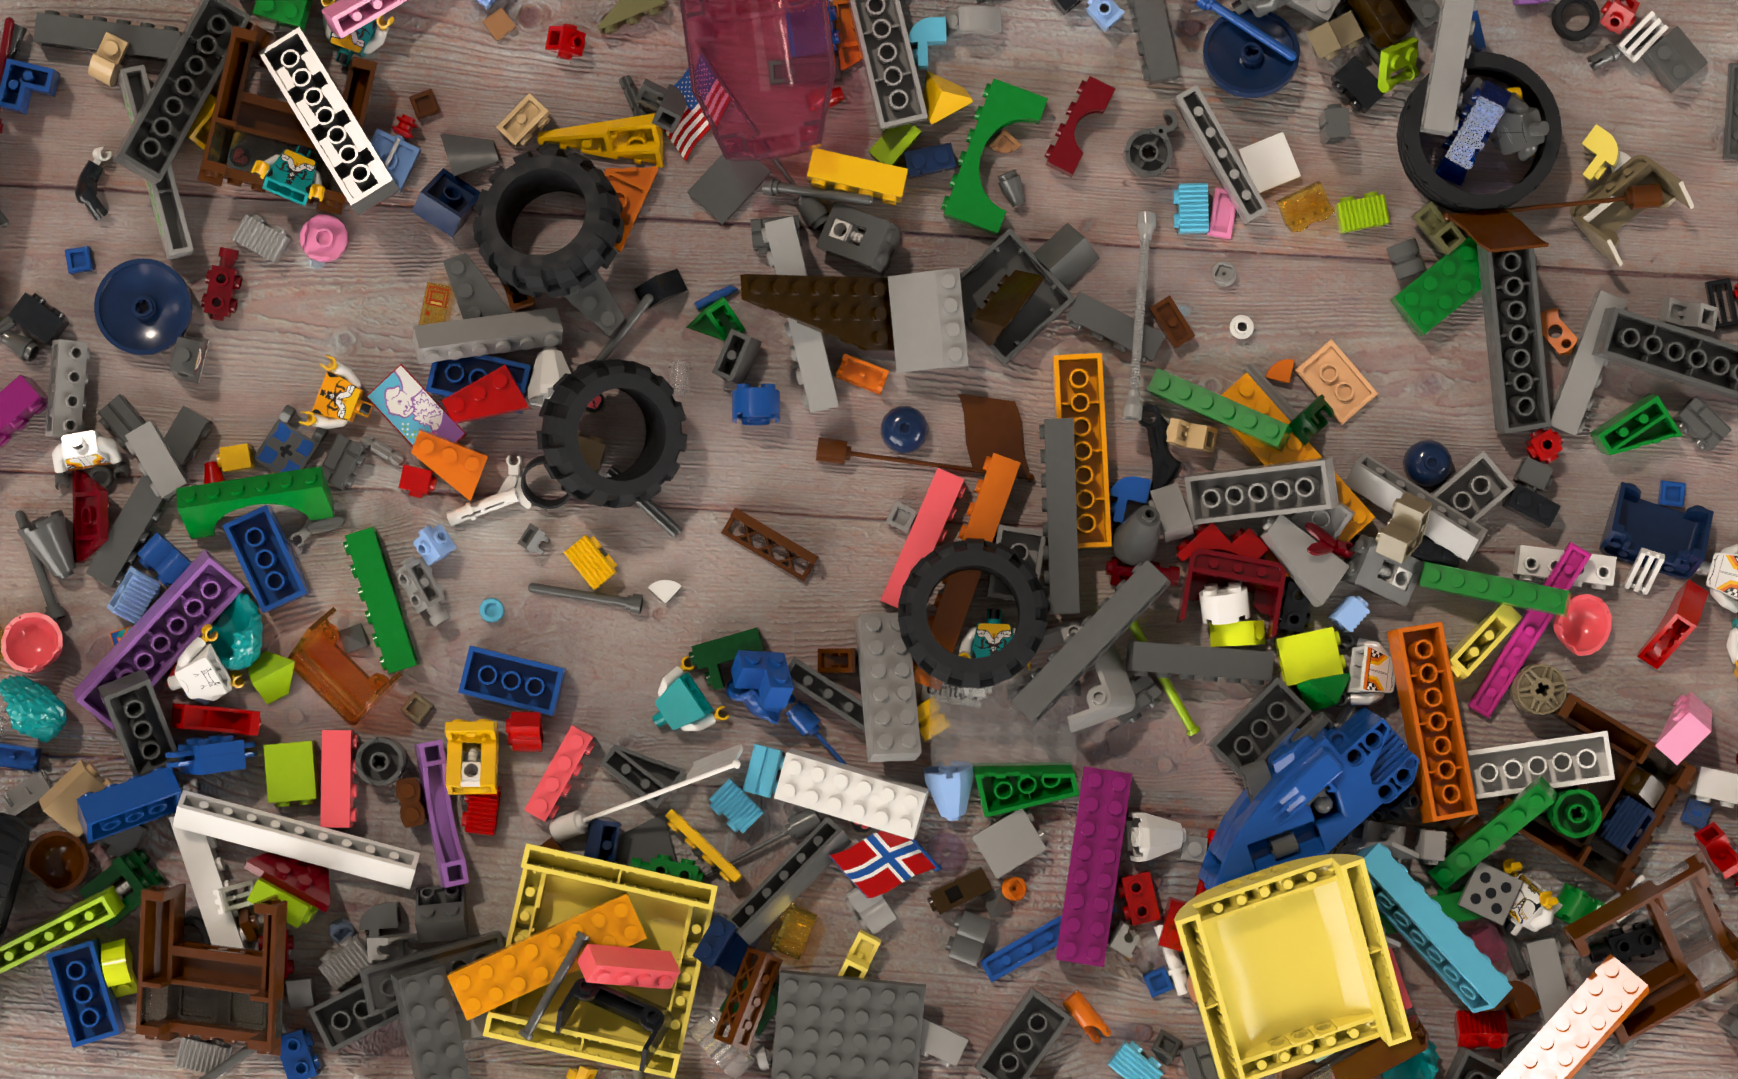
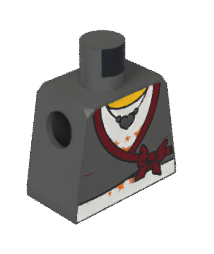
M188 334L178 336L170 366V371L176 379L200 383L209 339Z

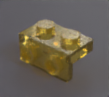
M1320 181L1276 201L1284 224L1291 232H1301L1307 229L1308 225L1316 221H1324L1331 214L1335 213V209L1329 203Z

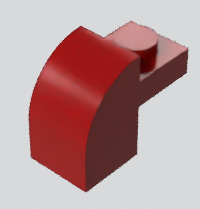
M1715 822L1693 834L1704 857L1716 873L1719 872L1724 879H1727L1738 872V854L1731 848L1726 834Z
M1169 896L1163 916L1164 923L1158 941L1159 946L1182 952L1174 918L1187 901Z

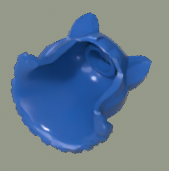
M731 678L726 688L727 695L731 700L743 701L749 712L757 718L774 724L779 722V714L783 708L762 707L758 689L735 688L733 678ZM791 694L788 704L796 701L793 694Z

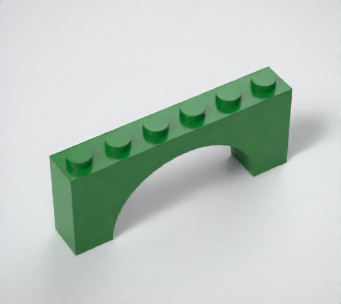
M993 79L992 84H986L982 97L986 98L983 107L978 106L974 117L975 120H978L976 128H970L966 139V142L970 143L967 152L963 150L957 163L961 165L959 174H953L949 185L953 190L950 197L945 195L941 209L945 210L943 217L997 236L1006 210L996 206L988 198L982 187L979 176L981 154L989 140L1004 127L1019 122L1039 124L1048 98Z
M321 466L176 488L177 510L191 539L215 536V525L224 515L236 509L252 505L275 504L292 507L307 515L310 521L334 518L333 495Z

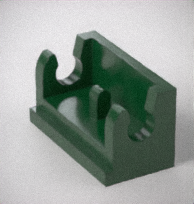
M1323 394L1310 403L1288 424L1292 432L1304 445L1310 442L1328 424L1326 418L1321 414L1322 410L1326 411L1330 417L1334 416V411L1324 400Z

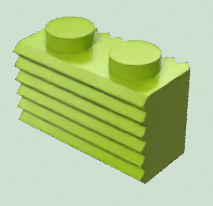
M1378 191L1363 194L1364 198L1355 200L1354 196L1340 198V202L1335 205L1340 234L1388 225L1390 219L1385 194L1378 195Z

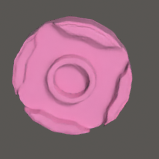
M329 214L314 216L303 225L300 232V244L304 252L311 259L319 262H331L338 259L346 251L349 243L345 225L338 218Z

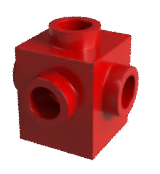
M1607 0L1600 11L1603 13V16L1599 23L1603 24L1607 30L1620 35L1625 28L1630 29L1637 18L1634 15L1640 3L1636 0Z
M572 24L549 26L545 50L557 53V57L564 60H572V57H582L586 33L578 31L577 26Z
M1540 428L1531 433V439L1525 442L1527 446L1526 451L1530 458L1538 462L1545 461L1546 464L1559 457L1557 453L1563 450L1561 446L1563 441L1556 431L1553 432L1552 429L1544 431L1543 428ZM1545 440L1550 447L1548 450L1543 447Z

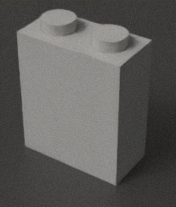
M1023 809L1012 811L972 835L997 879L1047 849L1044 844L1048 841L1041 829L1036 831L1032 825L1035 819L1029 809L1025 811Z

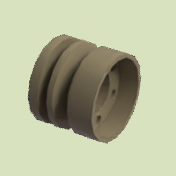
M1529 664L1520 668L1509 686V693L1515 706L1523 712L1545 715L1553 713L1561 707L1566 699L1567 684L1561 672L1553 666ZM1538 684L1545 686V689L1542 690L1543 695L1536 693V689L1539 688Z

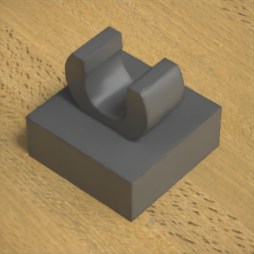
M530 523L518 544L531 553L543 554L544 551L538 546L541 541L550 543V539L545 536V532Z

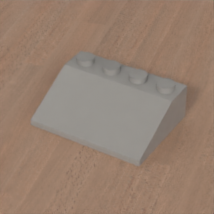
M960 268L888 276L897 373L969 366Z

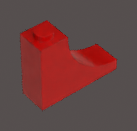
M1688 579L1675 594L1664 618L1649 640L1639 650L1637 657L1658 670L1697 627L1709 592Z

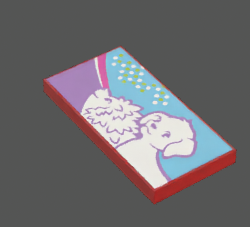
M402 364L366 396L411 446H413L419 428L457 443L467 435L458 424L452 421L450 415L426 392V389Z

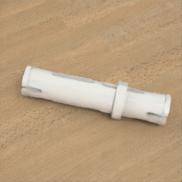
M512 487L501 493L473 503L469 501L465 506L447 511V519L451 526L469 519L473 521L480 515L519 502V497L516 489Z
M1163 923L1153 927L1155 929L1158 940L1161 934ZM1161 946L1169 968L1167 972L1169 976H1172L1177 995L1186 994V965L1182 964L1177 950Z

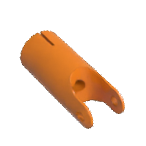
M1079 990L1073 992L1062 1002L1063 1006L1093 1042L1099 1043L1101 1041L1100 1035L1094 1027L1098 1028L1106 1037L1111 1035L1108 1025Z

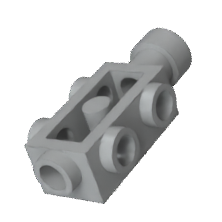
M411 556L402 561V567L395 571V574L416 612L419 614L427 610L431 616L429 620L433 627L449 620L451 617L447 610H443L440 602L445 600L443 596L444 589L440 583L435 582L431 575V565L428 566L422 557L415 560L414 556Z

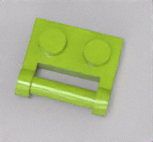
M1409 37L1381 50L1378 88L1381 92L1387 93L1394 86L1406 80L1411 81L1419 76V70L1416 67L1419 39ZM1404 68L1402 72L1391 77V73Z

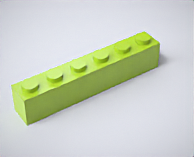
M114 886L1 941L0 974L115 917L125 905Z

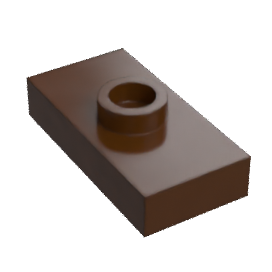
M1170 295L1149 308L1174 349L1195 337L1194 332Z

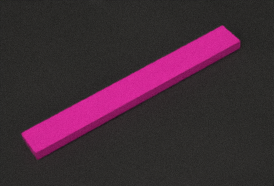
M1570 541L1543 585L1570 590L1592 554ZM1527 609L1469 701L1468 707L1488 719L1490 718L1554 615Z

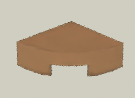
M1004 128L988 145V148L997 153H1011L1019 149L1022 144Z

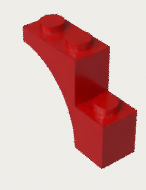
M1209 523L1208 525L1201 524L1194 531L1196 536L1188 541L1186 538L1176 547L1178 552L1175 554V557L1180 562H1183L1194 551L1207 549L1221 550L1235 555L1258 559L1269 548L1250 527L1245 530L1241 527L1231 536L1233 541L1230 542L1214 523Z
M173 703L171 727L258 736L261 726L260 711Z

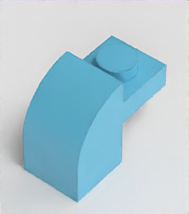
M946 17L925 18L912 27L908 37L910 45L917 46V49H913L914 62L918 63V70H928L927 46L946 45Z

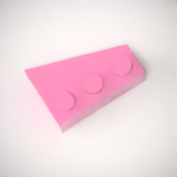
M1691 691L1686 696L1682 694L1674 702L1673 705L1675 707L1655 745L1676 765L1712 732V710Z

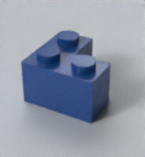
M7 58L0 86V108L27 115L32 92L55 97L61 74L52 68Z
M738 650L731 668L735 688L758 689L762 707L786 708L794 687L785 653Z

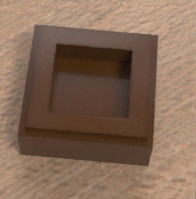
M432 89L409 97L418 121L441 112Z

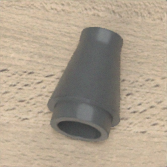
M1016 169L998 176L1000 181L998 184L1012 207L1026 202L1023 195L1020 174H1017Z
M11 331L6 332L3 336L2 343L7 345L23 361L34 360L40 351V345L37 344L35 339L15 334Z

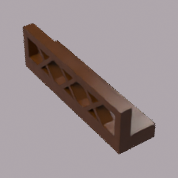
M734 508L721 533L804 582L816 563L818 556L746 513ZM735 519L744 524L746 534L735 536L728 532ZM747 526L755 530V532L749 533ZM760 533L765 536L767 546L755 548L752 546L750 536ZM747 537L748 543L740 538ZM768 539L772 540L777 544L769 545ZM784 547L788 558L777 561L773 558L770 548ZM768 549L769 555L765 554L761 550ZM789 551L797 556L790 558ZM802 558L809 562L803 575L793 570L791 560ZM789 561L790 568L782 563Z
M749 946L747 947L713 1035L714 1039L745 1051L749 1050L783 959ZM756 954L758 955V959L756 961V964L753 967H751L750 963L752 961L753 955ZM748 979L746 989L742 990L743 981ZM739 1001L738 1011L733 1013V1007ZM730 1024L731 1029L729 1031L728 1037L725 1038L723 1037V1033L725 1031L726 1026Z

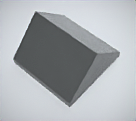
M1069 223L1065 224L1034 252L1038 262L1051 272L1065 288H1068L1100 259L1087 239Z

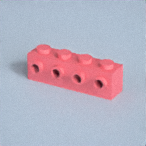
M576 725L570 727L524 809L526 812L544 822L548 821L549 818L554 819L560 808L557 805L561 797L565 798L572 787L569 784L573 775L575 777L578 776L584 765L580 762L585 754L587 756L590 755L596 744L592 742L595 738L594 735Z
M322 730L321 827L350 828L353 827V822H357V808H353L354 798H357L358 785L354 783V774H357L354 750L358 749L359 738L358 735H355V730Z
M587 944L577 961L586 983L671 989L680 974L671 951Z

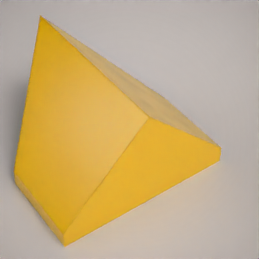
M926 71L923 99L928 115L927 120L931 125L973 102L964 87Z

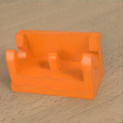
M844 353L836 378L881 395L889 375V370Z

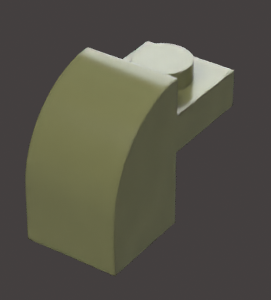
M1428 201L1411 216L1424 233L1423 236L1442 254L1448 255L1466 240L1452 221H1445L1443 219V215L1432 201Z

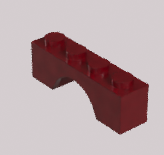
M1089 76L1087 82L1082 80L1076 92L1080 96L1076 103L1071 102L1066 112L1069 118L1066 124H1060L1055 134L1059 138L1055 146L1050 144L1044 156L1048 159L1047 166L1072 178L1083 155L1075 140V127L1087 115L1103 114L1116 88Z

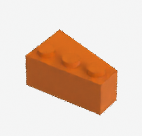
M419 428L411 448V453L471 501L488 458L486 453Z

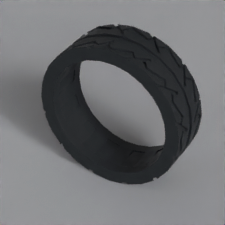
M1490 52L1470 53L1469 58L1465 59L1463 67L1467 69V75L1492 77L1508 84L1510 87L1520 86L1522 98L1529 107L1539 110L1541 121H1546L1549 124V132L1545 135V141L1537 145L1538 149L1528 172L1514 187L1494 194H1475L1455 188L1435 173L1428 164L1421 148L1419 124L1425 102L1429 79L1428 73L1408 96L1401 111L1396 134L1399 158L1405 174L1423 196L1435 205L1455 213L1503 209L1506 206L1511 207L1537 189L1551 172L1559 153L1562 137L1561 117L1559 116L1560 113L1554 95L1537 73L1526 64L1502 54Z

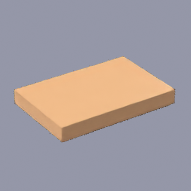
M1332 339L1294 370L1317 398L1321 394L1324 395V400L1334 411L1333 417L1340 425L1344 424L1378 395L1377 391Z

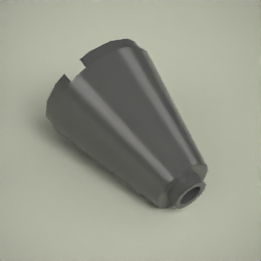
M1140 507L1114 530L1112 534L1113 553L1123 563L1136 566L1140 562L1145 563L1146 560L1152 561L1157 554L1160 514L1154 507Z
M60 509L51 512L52 516L50 517L42 516L20 527L21 529H18L17 532L53 577L59 576L60 579H64L74 574L72 569L76 568V563L64 513Z

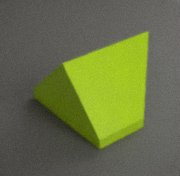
M269 651L261 653V656L250 667H247L253 686L267 705L289 694L295 664L294 660Z

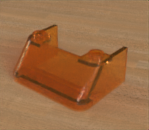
M332 607L307 629L288 656V659L295 661L293 670L347 723L356 725L391 691L402 674L398 672L390 680L387 676L380 673H374L369 677L336 644L339 641V631L329 620L337 610Z

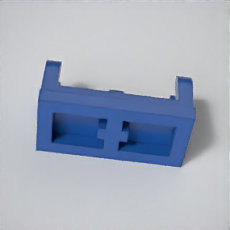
M0 742V767L38 772L42 748Z

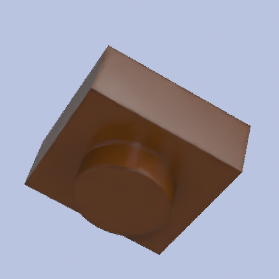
M248 907L239 909V925L248 942L257 939V929L260 928L257 916L255 914L251 915Z

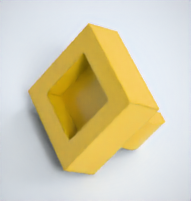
M580 1066L579 1070L569 1068L566 1078L595 1079L598 1070L591 1066Z

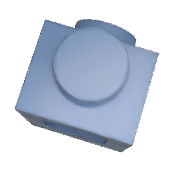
M1089 0L1087 2L1090 6L1086 12L1104 32H1107L1117 23L1125 13L1113 0ZM1106 5L1109 11L1106 13L1101 12L1100 6Z

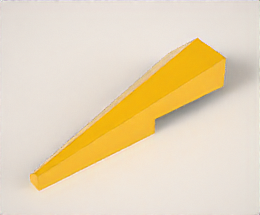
M655 113L538 132L537 136L538 144L543 145L545 142L559 145L560 149L565 150L567 147L581 149V153L618 160L619 157L632 159L637 164H641L643 161L656 164L658 168H663L664 165L663 131L661 127L652 123Z

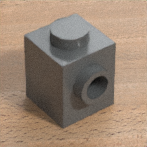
M1524 457L1513 480L1534 492H1541L1545 488L1548 489L1554 479V476L1551 475L1553 468L1529 457Z

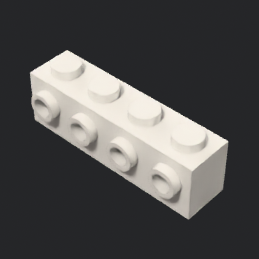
M1517 545L1513 574L1520 575L1519 580L1534 581V577L1543 578L1544 583L1564 550ZM1592 554L1573 586L1582 587V583L1591 584V589L1606 590V586H1613L1617 557Z

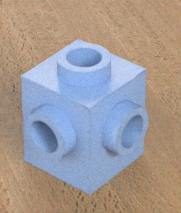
M442 524L434 528L428 525L418 532L420 536L413 541L418 553L428 566L445 558L457 548Z

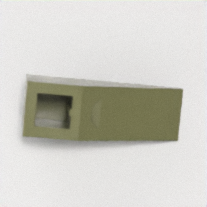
M620 0L598 25L600 34L604 32L606 35L615 33L619 30V26L637 24L642 21V17L649 14L651 17L657 16L664 12L663 9L667 7L665 0Z

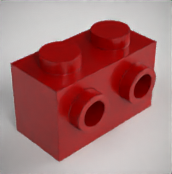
M1146 870L1121 876V883H1117L1120 898L1125 897L1126 906L1123 907L1125 920H1130L1131 925L1134 926L1161 919L1150 872Z

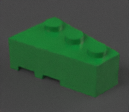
M1647 394L1589 433L1600 452L1606 455H1614L1639 448L1640 446L1658 443L1669 438L1683 436L1659 396L1654 394Z

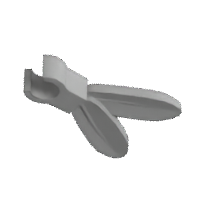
M341 517L310 521L308 518L306 527L298 533L292 534L290 540H294L296 536H301L302 542L297 545V548L304 546L305 541L312 534L338 529L344 524L345 520Z

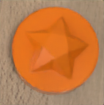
M1010 876L1004 880L1002 894L1006 899L1019 901L1026 894L1027 886L1022 878Z

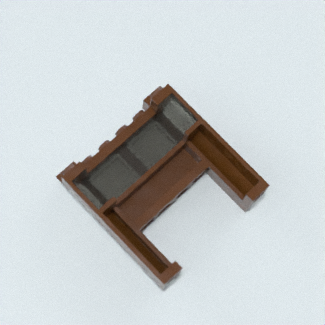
M233 26L198 180L221 188L223 179H227V184L241 187L242 183L252 185L251 190L265 193L266 190L262 189L265 177L261 179L259 173H251L257 160L265 161L274 155H281L283 150L286 149L295 152L299 145H303L310 149L309 159L316 162L315 170L320 173L323 187L326 189L322 202L319 198L312 197L311 199L308 198L307 204H313V201H317L316 211L341 215L346 197L289 103L243 91L258 32ZM353 57L348 66L342 96L363 128L377 62Z
M1567 693L1566 700L1561 707L1550 713L1551 715L1583 734L1608 731L1615 780L1572 786V788L1586 790L1597 798L1602 811L1601 823L1594 833L1582 838H1572L1558 833L1551 824L1539 817H1535L1517 833L1618 894L1623 895L1630 891L1637 879V876L1634 875L1635 873L1630 871L1631 868L1635 869L1641 860L1639 856L1643 848L1646 849L1653 840L1651 834L1656 827L1659 828L1666 817L1664 812L1668 806L1671 807L1678 797L1676 794L1677 790L1682 793H1688L1699 772L1696 771L1697 768L1684 760L1676 765L1655 746L1654 742L1572 693ZM1637 768L1652 774L1666 790L1654 809L1645 806L1656 817L1650 823L1642 838L1639 839L1631 854L1627 855L1606 842L1600 834L1602 824L1607 819L1610 820L1614 815L1616 804L1621 799L1624 800L1626 796L1631 797L1621 787L1632 770ZM1499 796L1498 800L1502 804L1499 803L1495 811L1499 813L1512 800ZM1572 809L1570 812L1572 817H1578L1579 813L1576 812V809Z
M178 884L170 888L169 886L152 885L142 889L136 1034L145 1035L146 1039L170 1041L179 1036L191 1037L193 1035L201 1036L200 1038L203 1040L220 1038L225 1043L243 1041L245 1045H248V1049L257 1050L258 1054L281 1056L287 901L281 902L275 894L254 903V913L264 914L263 951L184 941L186 884Z

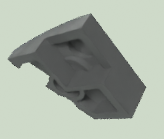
M441 134L454 177L501 164L493 140Z

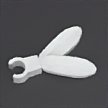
M508 455L506 462L509 476L498 493L514 487L521 505L530 509L532 503L527 500L521 489V477L519 475L522 457L519 455L517 457L518 463L513 465L511 463L512 456Z

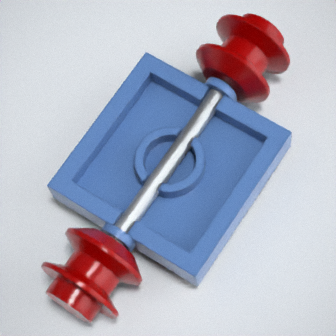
M405 114L402 117L396 116L399 123L397 126H391L397 135H390L377 128L371 140L372 145L400 190L397 192L399 193L402 192L421 152L420 148L404 141V138L414 137L411 134L412 128H418L414 124L416 120Z

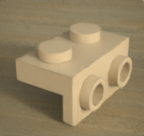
M529 93L496 128L516 148H519L521 145L524 147L532 140L533 136L531 134L537 128L541 130L550 121L548 117L551 113Z

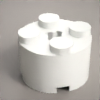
M1230 581L1225 586H1218V583L1204 585V590L1199 592L1202 621L1207 624L1208 620H1212V625L1239 622L1240 616L1245 615V620L1251 617L1247 586H1244L1241 581Z

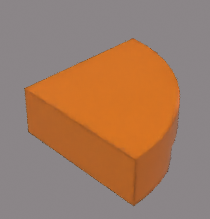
M1284 359L1278 361L1270 367L1265 378L1288 384L1294 360Z

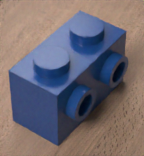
M303 1027L281 1035L280 1059L287 1079H309L321 1073L322 1062L318 1054L315 1055L313 1051L314 1039L310 1031L307 1032L306 1028Z

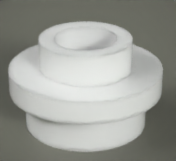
M1238 315L1230 322L1229 329L1235 338L1246 339L1252 334L1254 324L1248 316ZM1239 323H1244L1246 325L1245 331H1240L1238 329Z

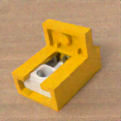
M455 719L452 722H445V733L448 740L446 788L448 795L497 794L499 728L497 722L488 719H478L472 722ZM479 751H481V762H478ZM465 752H468V756H466L468 760L464 762ZM470 771L478 772L473 777L466 776Z

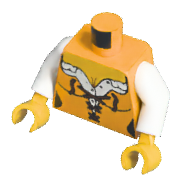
M325 354L324 356L330 359V363L326 366L319 363L322 368L327 370L312 411L300 412L306 414L308 420L306 422L299 421V424L333 429L343 427L347 422H353L356 413L368 418L372 412L373 404L362 400L364 390L360 389L361 381L352 369L338 361L336 362L335 358Z

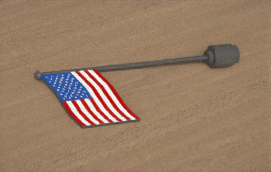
M700 48L695 49V58L682 78L674 85L685 97L686 109L674 133L663 129L679 153L687 162L697 143L718 122L731 101L789 183L797 185L701 53L703 50ZM799 195L800 199L797 201L799 205L796 209L803 219L814 230L823 227L828 219L829 212L817 197Z

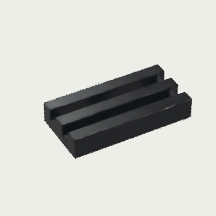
M1730 278L1705 282L1708 305L1716 307L1713 286L1715 285L1722 322L1719 323L1717 316L1715 329L1737 326L1738 317ZM1721 284L1725 286L1731 318L1729 322L1727 321Z

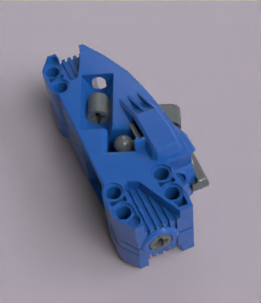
M1364 706L1339 728L1335 727L1334 723L1324 712H1320L1301 729L1296 728L1286 736L1270 754L1267 764L1262 758L1240 766L1245 789L1222 818L1207 849L1198 877L1205 883L1204 886L1208 890L1230 880L1281 863L1305 857L1326 855L1382 803L1392 802L1414 782L1420 760L1409 750L1406 743L1384 718Z

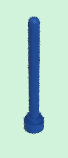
M1197 0L1196 6L1202 10H1213L1288 60L1293 61L1296 59L1297 54L1293 50L1221 5L1217 0Z

